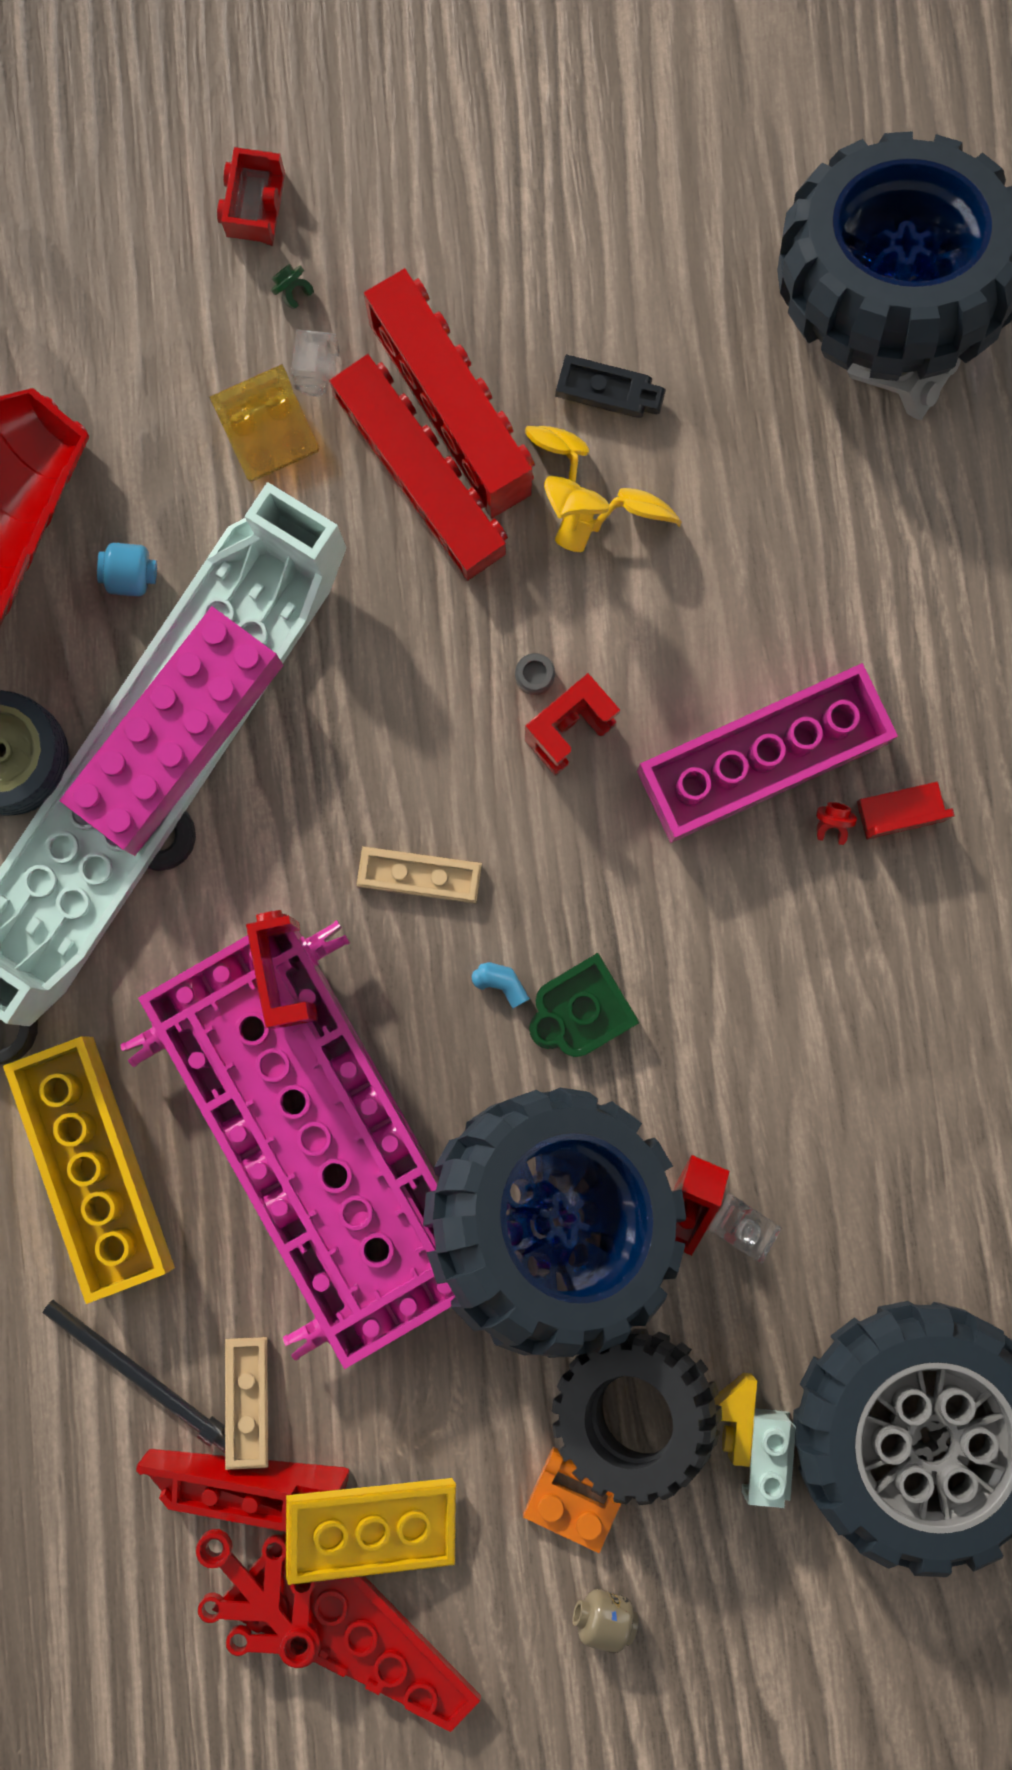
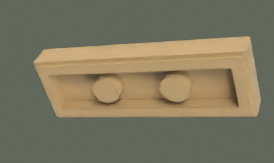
M362 846L356 886L358 888L477 904L482 863Z
M268 1337L225 1339V1470L268 1468Z

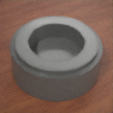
M531 653L520 659L515 669V679L518 687L523 692L530 695H540L548 691L553 685L555 668L548 657L539 653Z

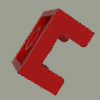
M587 673L525 725V742L556 776L569 765L566 756L571 753L570 745L558 732L563 734L580 720L581 717L579 715H581L599 736H604L616 726L617 722L613 717L620 713V709L592 676Z

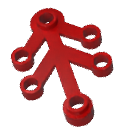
M211 1529L205 1532L196 1546L198 1561L206 1568L220 1567L248 1601L224 1600L218 1593H208L202 1598L198 1606L200 1619L206 1623H214L219 1619L267 1622L276 1634H253L250 1628L245 1625L233 1627L226 1638L227 1650L234 1656H242L247 1652L279 1654L282 1661L293 1668H304L312 1664L320 1651V1637L317 1631L309 1625L310 1598L316 1582H311V1585L307 1588H301L297 1584L290 1585L291 1591L295 1594L291 1622L280 1609L282 1565L286 1557V1538L282 1535L274 1534L269 1536L263 1544L262 1556L265 1560L263 1589L231 1552L232 1540L225 1531ZM213 1539L219 1540L223 1545V1550L218 1553L211 1551L209 1541ZM278 1543L281 1545L283 1553L279 1556L270 1554L268 1545ZM209 1601L215 1602L219 1607V1612L216 1614L208 1613L205 1610V1603ZM236 1634H241L246 1638L247 1644L242 1647L236 1646L233 1643L232 1637ZM297 1637L303 1638L307 1643V1647L303 1650H297L292 1645V1640Z

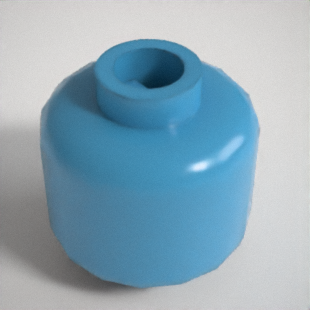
M110 543L105 552L99 551L97 581L104 584L105 590L109 594L142 596L146 593L148 584H156L157 560L149 559V552L145 546Z

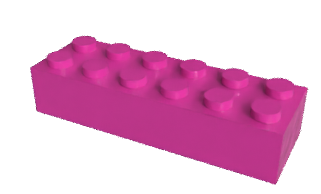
M211 606L59 801L121 849L136 856L284 666L278 655Z
M863 663L644 761L640 763L637 773L671 844L891 743L898 735Z

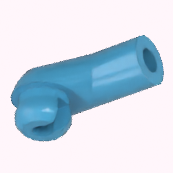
M487 962L480 964L478 969L472 973V982L476 988L480 990L488 987L501 989L512 1008L530 999L514 970L510 967Z

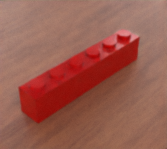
M366 354L331 378L329 383L333 396L465 579L469 581L505 556V540L508 537L503 527L496 519L489 521L481 510L485 505L479 494L473 487L467 490L459 479L462 476L459 467L450 456L444 458L436 448L439 445V441L427 424L421 427L414 417L417 412L410 399L404 393L399 396L393 389L391 384L394 383V380L386 366L382 362L376 365L369 354Z

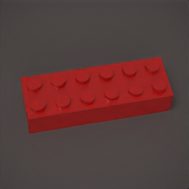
M404 268L363 292L370 327L466 480L481 497L485 505L484 508L490 518L496 517L531 496L532 480L534 479L531 467L535 466L530 452L524 444L517 446L510 435L514 431L509 419L503 411L497 413L491 405L492 394L487 384L481 377L475 379L469 370L471 361L466 351L460 344L457 346L453 345L448 337V334L451 333L450 328L441 312L433 313L427 301L430 298L420 279L412 280Z

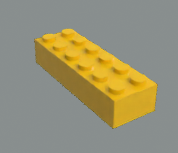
M81 1036L4 1065V1071L85 1303H91L173 1270L175 1268L94 1037Z

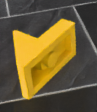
M742 1373L714 1398L715 1405L721 1406V1421H731L730 1426L724 1425L722 1450L728 1452V1457L735 1466L750 1467L757 1380L752 1373Z

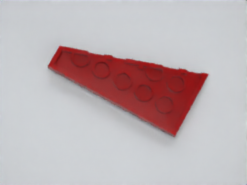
M284 1532V1533L282 1534V1536L285 1537V1538H286V1532ZM273 1543L268 1548L270 1554L274 1556H279L283 1553L282 1547L278 1543ZM261 1556L248 1569V1572L264 1589L265 1560ZM285 1557L282 1565L280 1609L292 1622L295 1594L291 1591L290 1585H288L286 1580ZM365 1576L316 1582L315 1588L311 1593L309 1625L317 1631L320 1637V1651L314 1663L342 1677L346 1675L366 1685L365 1689L377 1695L381 1693L403 1704L406 1710L449 1732L481 1701L480 1693ZM311 1582L297 1585L301 1588H307L311 1585ZM235 1585L222 1596L224 1600L248 1601ZM215 1603L212 1610L218 1613L219 1607ZM241 1621L247 1624L246 1626L250 1630L258 1634L261 1632L264 1634H276L267 1622ZM297 1637L292 1640V1645L297 1650H303L307 1647V1643L303 1638Z

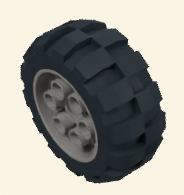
M910 1301L878 1306L875 1315L862 1321L854 1317L830 1336L834 1342L820 1359L813 1356L800 1382V1386L804 1389L800 1407L793 1410V1424L796 1427L795 1446L798 1449L801 1464L798 1469L811 1498L838 1535H843L850 1541L860 1554L888 1569L900 1565L909 1568L914 1576L948 1577L952 1574L953 1566L967 1564L974 1572L1003 1559L1004 1555L999 1547L1012 1538V1340L1004 1334L1003 1330L966 1310L938 1302H933L931 1305H914ZM922 1371H936L933 1396L926 1394ZM910 1395H918L917 1410L911 1414H903V1401ZM954 1395H961L963 1403L960 1410L956 1413L947 1414L945 1407L947 1400ZM876 1400H879L893 1412L889 1417L891 1422L869 1414ZM982 1404L985 1415L972 1420L976 1408ZM923 1427H927L930 1430L928 1435L931 1440L927 1443H923L920 1440L922 1438L920 1430ZM983 1433L985 1436L983 1447L979 1451L969 1452L968 1445L970 1439L975 1434ZM888 1434H898L892 1452H882L881 1443L884 1437ZM951 1437L949 1445L946 1441ZM942 1451L946 1452L940 1459L933 1461V1456L939 1455ZM969 1460L977 1463L972 1471L967 1468ZM887 1463L896 1465L877 1482L869 1471ZM964 1472L965 1479L953 1489L948 1490L949 1478L955 1473ZM911 1473H921L922 1480L920 1485L914 1490H905L904 1481L906 1477ZM934 1484H936L938 1496L931 1497Z

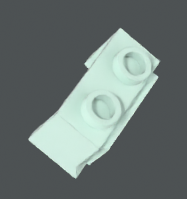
M755 1408L749 1484H742V1494L748 1505L784 1508L785 1500L790 1501L796 1430L795 1425L789 1419L790 1412Z

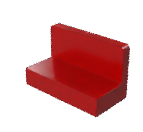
M938 781L857 801L866 840L943 823L955 816L953 808L945 810Z

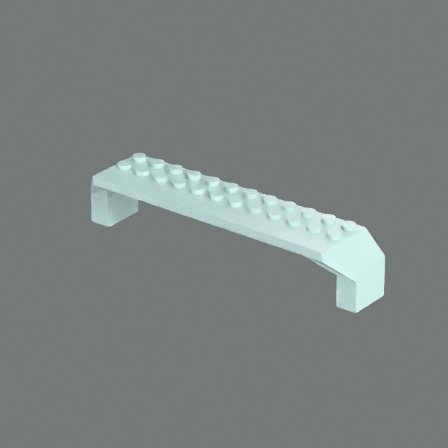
M269 482L266 483L246 513L245 518L228 526L64 771L57 788L44 801L0 867V1020L6 1024L31 1026L65 994L260 697L136 856L121 849L61 803L59 800L211 606L275 652L281 662L284 663L331 591L346 551V545L338 525Z

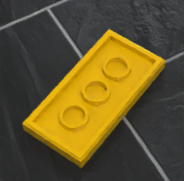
M453 1478L286 1495V1580L288 1585L455 1565L456 1483Z

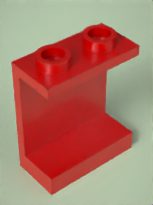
M281 910L257 914V922L246 924L265 1028L280 1029L318 1021L316 1006L313 1003L305 1001L281 1006L268 940L270 936L300 931V923L291 916L282 914Z

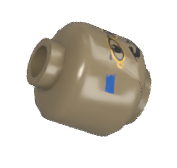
M594 1589L588 1593L584 1600H578L572 1619L573 1625L578 1627L579 1639L584 1645L609 1653H618L623 1650L625 1645L629 1646L632 1644L639 1622L638 1613L633 1610L630 1599L602 1589Z

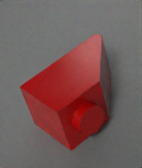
M691 1155L674 1190L682 1189L686 1220L676 1223L675 1241L685 1243L684 1253L691 1256L721 1207L730 1173L729 1170L694 1155Z

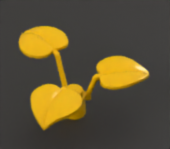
M526 426L525 434L534 444L547 451L566 455L570 460L568 479L548 476L544 482L546 494L559 519L563 518L555 537V542L561 547L573 552H583L591 532H599L602 523L618 507H624L627 511L637 516L676 523L678 527L681 526L682 521L671 507L660 498L646 491L621 488L618 491L619 497L614 498L608 504L606 499L600 494L580 487L576 483L578 455H588L589 448L586 443L575 434L564 429L551 426ZM594 514H600L597 519L593 518Z

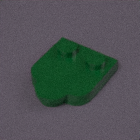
M598 952L547 982L538 990L535 1000L538 1012L530 1022L529 1031L532 1040L538 1046L545 1049L560 1047L569 1056L581 1057L636 1026L640 1021Z

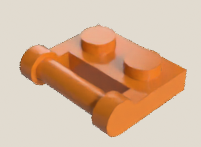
M553 1446L523 1512V1518L600 1553L621 1503L614 1502V1493L609 1491L606 1493L608 1497L605 1504H602L553 1481L558 1472L579 1481L572 1474L577 1469L573 1461L569 1459L564 1462L559 1449ZM585 1478L581 1482L589 1487H592L594 1485V1483H592L587 1478Z

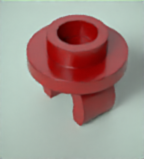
M828 802L827 806L819 807L816 812V817L820 820L816 827L817 838L823 841L825 832L829 828H836L839 830L838 844L844 845L848 839L847 828L854 827L857 821V817L851 813V808L838 802Z

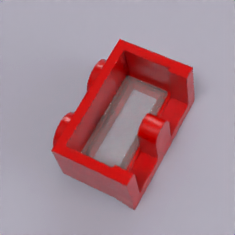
M234 147L232 161L226 162L224 167L223 180L224 186L227 187L225 199L219 200L217 208V221L222 224L226 237L258 241L273 246L285 179V169L280 153Z

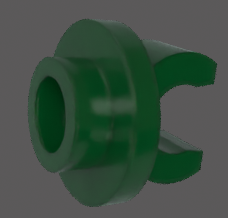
M288 264L272 278L276 285L271 289V292L274 296L282 292L284 303L291 309L299 306L292 296V291L296 286L300 287L307 296L314 293L312 285L307 280L299 279L305 271L301 265L293 269Z

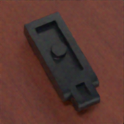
M566 354L555 397L642 418L644 412L660 414L666 389L652 384L653 378L648 375Z

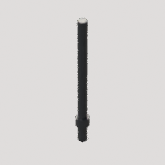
M51 1300L42 1312L45 1316L199 1433L197 1438L210 1447L214 1444L225 1453L224 1424L213 1416L210 1419L56 1301Z

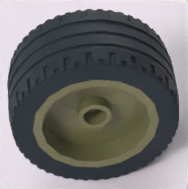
M0 690V815H21L41 807L44 801L54 792L69 765L70 753L63 729L48 710L27 696ZM6 749L5 755L1 757V753Z

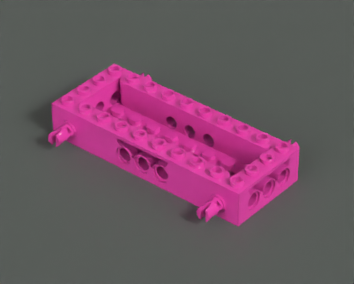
M336 920L333 924L307 939L301 936L299 931L268 937L281 1006L305 1001L313 1003L316 1006L318 1021L280 1029L265 1028L247 935L140 996L138 999L151 1021L152 1028L127 1042H123L120 1046L122 1051H130L143 1046L141 1050L128 1059L132 1067H136L139 1063L163 1049L167 1050L315 1317L313 1321L289 1335L283 1336L285 1346L302 1339L307 1340L291 1354L292 1358L297 1361L303 1355L328 1342L343 1368L346 1369L450 1308L451 1301L455 1298V1295L448 1283L437 1284L427 1256V1252L436 1250L433 1227L423 1226L425 1199L427 1192L436 1190L439 1177L435 1175L433 1166L318 966L320 964L318 960L342 946L350 944L346 935L327 942L329 938L342 929L340 923ZM255 1016L263 1022L264 1033L260 1039L249 1041L242 1033V1025L246 1019ZM289 1090H298L305 1097V1107L299 1114H291L283 1107V1097ZM332 1163L342 1165L347 1171L346 1183L338 1188L329 1186L324 1179L325 1168ZM503 1209L500 1210V1218L502 1221L506 1217V1214L504 1213ZM511 1224L501 1228L503 1238L515 1233ZM381 1238L386 1241L389 1246V1255L385 1260L376 1262L368 1258L365 1246L370 1239Z

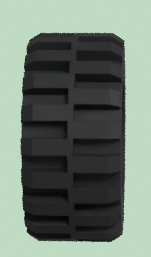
M634 1329L630 1332L625 1342L600 1353L579 1354L569 1364V1371L561 1376L557 1385L561 1393L553 1399L552 1412L559 1414V1420L552 1424L554 1438L562 1437L564 1446L559 1449V1452L564 1462L571 1459L577 1467L572 1474L580 1482L587 1478L594 1483L591 1491L603 1497L608 1491L614 1493V1502L625 1505L632 1499H636L639 1505L652 1504L658 1497L666 1500L674 1496L682 1487L685 1488L712 1456L710 1453L717 1445L720 1431L717 1430V1424L722 1420L721 1406L715 1405L714 1400L719 1392L715 1381L708 1383L704 1373L709 1369L700 1359L695 1363L688 1356L692 1349L683 1342L676 1346L670 1343V1335L662 1332L648 1335L647 1329ZM624 1376L642 1379L653 1385L667 1401L673 1419V1433L668 1444L656 1453L633 1451L622 1445L609 1431L603 1415V1396L606 1388L614 1380Z

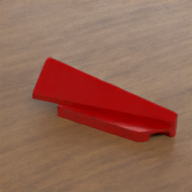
M160 1449L148 1450L136 1465L137 1473L139 1475H148L161 1490L159 1499L168 1510L286 1532V1495L346 1489L349 1478V1469L346 1467L268 1460V1468L225 1470V1456Z

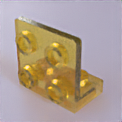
M283 364L209 397L249 482L258 480L319 452L318 443L293 392Z

